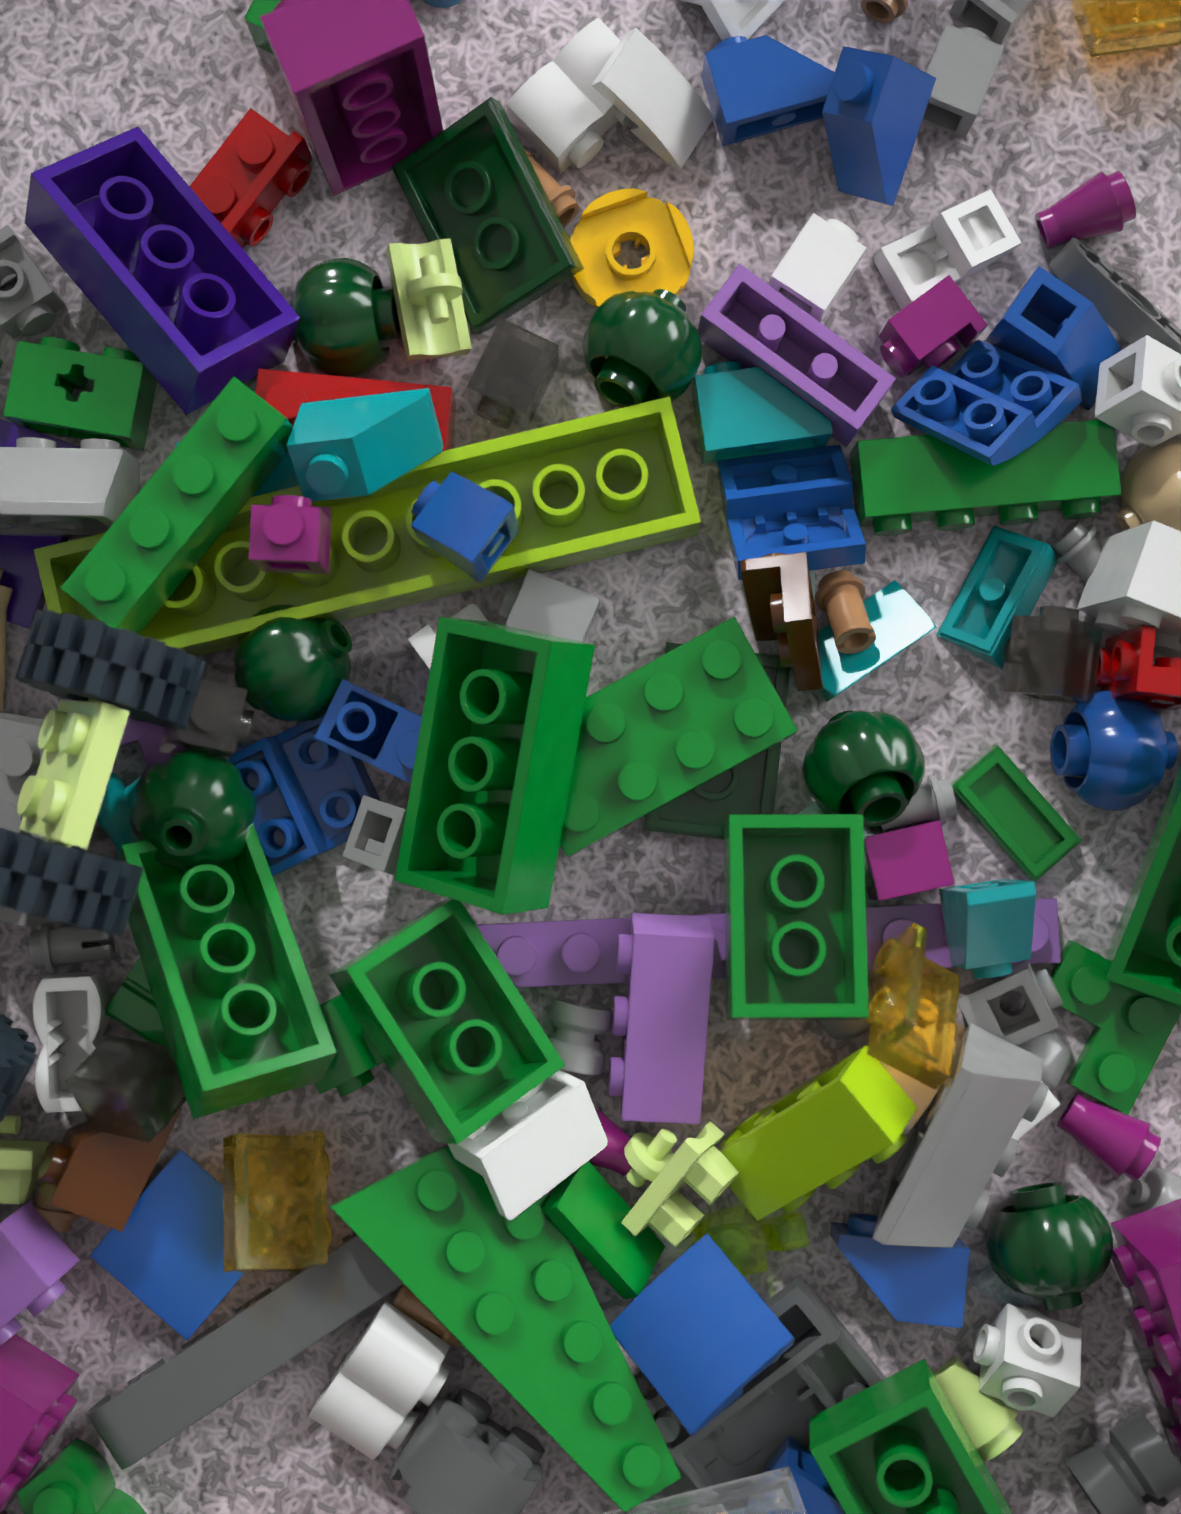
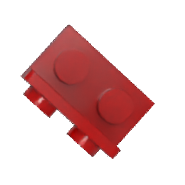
M250 108L189 187L242 249L247 244L254 247L270 231L274 216L271 213L285 195L290 198L296 196L306 185L312 171V167L309 164L313 158L306 140L295 131L288 136Z
M1141 625L1106 639L1105 648L1097 649L1092 664V683L1095 686H1101L1100 690L1111 691L1113 698L1143 700L1152 708L1178 710L1181 709V658L1158 657L1155 658V664H1153L1156 628Z

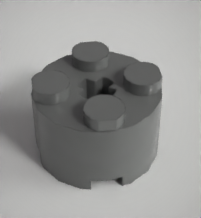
M462 1388L454 1399L446 1396L434 1399L394 1461L389 1476L391 1480L397 1481L403 1478L410 1486V1490L403 1500L417 1514H520L542 1480L543 1469L539 1464V1460L543 1456L545 1449L533 1435L525 1430L514 1427L510 1432L490 1419L489 1416L492 1413L491 1406L476 1393Z

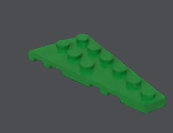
M446 1144L329 1205L328 1207L365 1243L369 1250L391 1270L415 1295L417 1300L515 1399L519 1406L547 1432L571 1460L624 1513L682 1478L568 1238L542 1211L549 1199L547 1194L538 1199L517 1217L508 1220L499 1214L484 1177L454 1159L449 1145Z

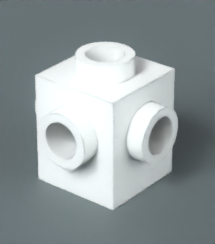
M1146 335L1101 362L1094 417L1151 448L1181 433V354Z
M1007 1303L991 1325L984 1324L980 1328L976 1337L973 1359L975 1363L981 1364L979 1392L1003 1400L1011 1408L1024 1411L1032 1410L1053 1418L1080 1388L1082 1329L1046 1317L1035 1309L1017 1307Z

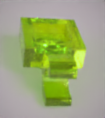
M743 1204L704 1213L703 1219L693 1230L696 1242L708 1233L742 1276L769 1271L765 1251H787L810 1245L801 1211L757 1221Z

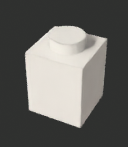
M813 213L771 275L768 285L821 323L859 266L867 247L858 242V236L846 224L835 219L825 221Z

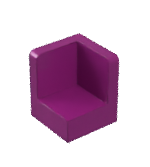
M928 821L910 825L902 829L867 836L864 839V848L873 886L867 887L868 896L871 900L881 901L955 884L940 821Z

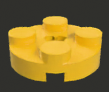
M634 188L615 190L591 202L581 214V220L574 228L573 236L571 235L570 239L584 267L582 271L572 276L574 285L584 300L597 309L609 297L627 291L653 293L656 289H663L679 296L687 287L694 257V242L691 229L678 208L667 200L665 205L656 198L648 197L647 191ZM624 241H635V249L640 244L645 246L648 255L641 259V267L628 269L626 264L622 267L614 259L621 254V243Z

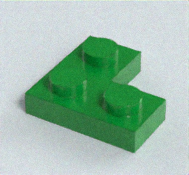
M1068 940L1060 955L1061 963H1056L1050 974L1063 1001V1005L1059 1007L1095 1027L1066 1082L1128 1115L1181 1014V1006L1106 980L1107 959L1075 941Z

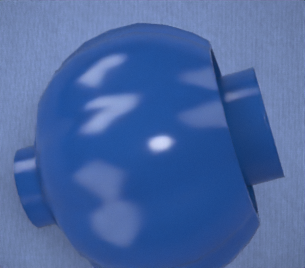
M1109 690L1097 691L1078 702L1064 718L1063 725H1057L1054 728L1050 742V759L1054 772L1059 776H1064L1066 786L1082 801L1107 811L1129 809L1144 801L1161 783L1165 769H1172L1174 767L1178 754L1175 735L1170 731L1164 730L1160 715L1143 700L1113 698ZM1067 776H1086V777H1085V779H1084V778H1075V777H1067Z

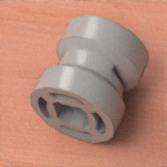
M552 997L548 1016L552 1023L557 1026V1030H552L549 1040L565 1064L561 1069L581 1074L601 1075L605 1054L600 1048L602 1041L597 1038L598 1035H604L611 1030L613 1009L591 1003L588 1008L575 1005L576 1000Z

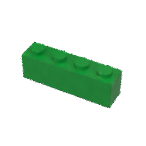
M233 377L65 581L61 589L108 626L130 630L139 635L288 453L286 445L293 428L291 423L236 377Z
M1101 420L1059 423L1047 435L1020 454L994 466L931 435L857 441L849 453L855 512L860 527L873 526L875 536H893L909 533L912 531L913 522L935 520L937 530H960L975 526V517L999 515L1000 525L1025 524L1037 521L1038 511L1061 510L1062 519L1064 520L1085 519L1100 515L1101 506H1105L1121 495L1115 428Z

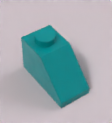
M722 362L706 367L703 370L704 374L695 375L691 392L702 464L725 459L826 446L833 434L831 420L759 367L742 369L739 362Z
M429 388L301 403L286 446L303 497L310 498L312 501L370 495L441 453L444 444Z
M996 879L939 889L952 966L964 970L971 969L973 978L981 979L1013 973L1011 962L1031 959L1036 906L1034 881Z

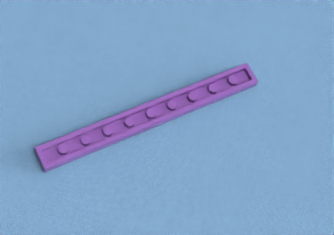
M1056 898L1036 899L1031 959L1028 960L1030 964L1061 963ZM941 903L866 907L868 971L955 967L951 965ZM725 913L686 915L710 918L714 934L711 979L726 978ZM631 917L476 924L515 987L627 982L628 974L616 973L618 934L630 935ZM1022 961L1011 962V965H1016Z

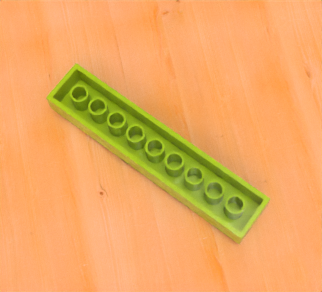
M670 396L445 450L370 495L312 501V506L331 507L329 574L263 572L250 561L251 505H271V497L278 495L301 497L303 495L300 486L251 497L139 635L165 642V645L187 651L190 655L202 656L237 647L239 638L266 621L279 617L296 618L297 620L307 618L327 620L334 618L342 622L524 578L529 569L538 573H545L696 536L701 519ZM451 471L502 497L512 504L515 509L519 532L481 583H478L417 538L411 527V524L417 518L411 513V510L420 494L432 481H436L441 485ZM106 532L34 549L46 605L49 611H55L62 615L64 613L76 615L88 621L92 619L102 622L63 591L61 586ZM290 604L296 606L252 617L260 610L273 605Z

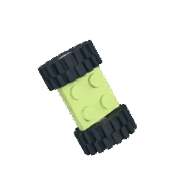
M41 610L36 611L15 679L38 690L50 692L49 694L70 700H60L57 710L52 709L46 715L38 738V746L44 750L36 776L31 775L25 781L17 804V812L23 816L19 829L43 836L45 840L0 828V906L87 929H95L117 935L124 934L144 868L72 848V845L86 849L88 847L128 717L142 722L147 721L158 726L186 730L205 671L206 662L180 648L167 646L165 642L154 638H145L130 630L114 628L106 623L92 619L90 621L84 620L76 615L67 613L62 615L49 610H45V612Z

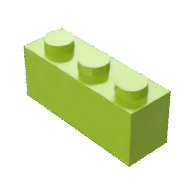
M864 1045L740 1122L729 1132L717 1149L739 1172L729 1185L730 1189L754 1218L759 1221L780 1208L786 1214L795 1211L813 1195L817 1187L826 1184L829 1189L840 1186L858 1170L860 1163L869 1158H872L878 1164L891 1157L906 1142L907 1136L903 1133V1130L918 1107L869 1048Z

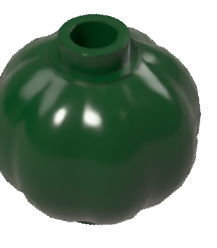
M335 258L316 264L307 270L297 282L292 305L290 306L301 319L291 344L297 343L309 364L320 373L343 377H361L376 368L389 355V347L382 348L379 341L401 338L402 334L393 287L384 288L379 273L372 267L350 258Z
M656 289L653 293L646 291L622 292L606 299L594 312L584 334V362L589 373L595 378L594 386L596 390L610 403L624 408L669 396L671 402H673L686 392L701 363L702 342L696 327L690 322L688 315L685 313L686 306L677 295L663 289Z
M290 604L273 605L260 610L252 617L296 606ZM279 617L266 621L238 640L234 666L236 669L235 682L241 696L253 708L263 711L269 717L282 721H312L325 716L342 679L349 681L351 660L348 653L352 650L350 635L346 628L334 618L327 620L322 618L297 620L296 618Z
M849 710L833 716L818 731L814 741L805 753L802 772L810 796L815 799L817 806L825 814H863V825L874 827L895 820L905 811L923 781L925 758L914 734L898 717L878 711Z
M184 750L176 752L165 761L154 762L144 770L136 784V798L130 807L129 822L135 835L140 840H147L158 849L154 855L156 862L162 865L175 866L187 872L197 865H216L231 861L238 856L245 847L249 827L256 816L257 803L251 789L244 784L240 771L233 763L223 758L210 757L201 751Z
M1061 1182L1029 1185L1010 1191L1013 1205L997 1210L987 1230L985 1245L993 1271L1013 1291L1042 1299L1044 1310H1064L1082 1305L1083 1298L1081 1292L1099 1280L1111 1262L1113 1238L1108 1220L1102 1211L1085 1196L1065 1195Z

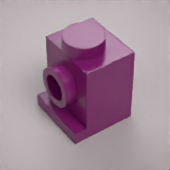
M948 275L887 321L879 335V338L884 343L880 346V352L886 364L897 376L903 377L906 374L909 376L922 365H925L927 369L932 365L937 368L941 367L961 350V347L956 342L957 339L966 349L978 339L988 324L951 276Z
M293 495L271 497V505H251L249 560L263 572L329 574L332 524L331 507L312 506L310 498Z

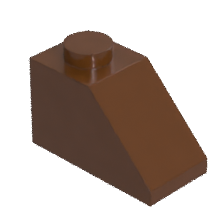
M154 1093L68 1128L62 1142H53L41 1160L37 1179L42 1182L38 1190L49 1204L122 1232L182 1108L170 1099Z

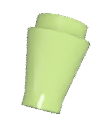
M955 1356L933 1373L983 1462L989 1461L1004 1452L1020 1437L1023 1428L1015 1419L1018 1411L1006 1405L1003 1400L980 1393V1377L967 1367L960 1356Z

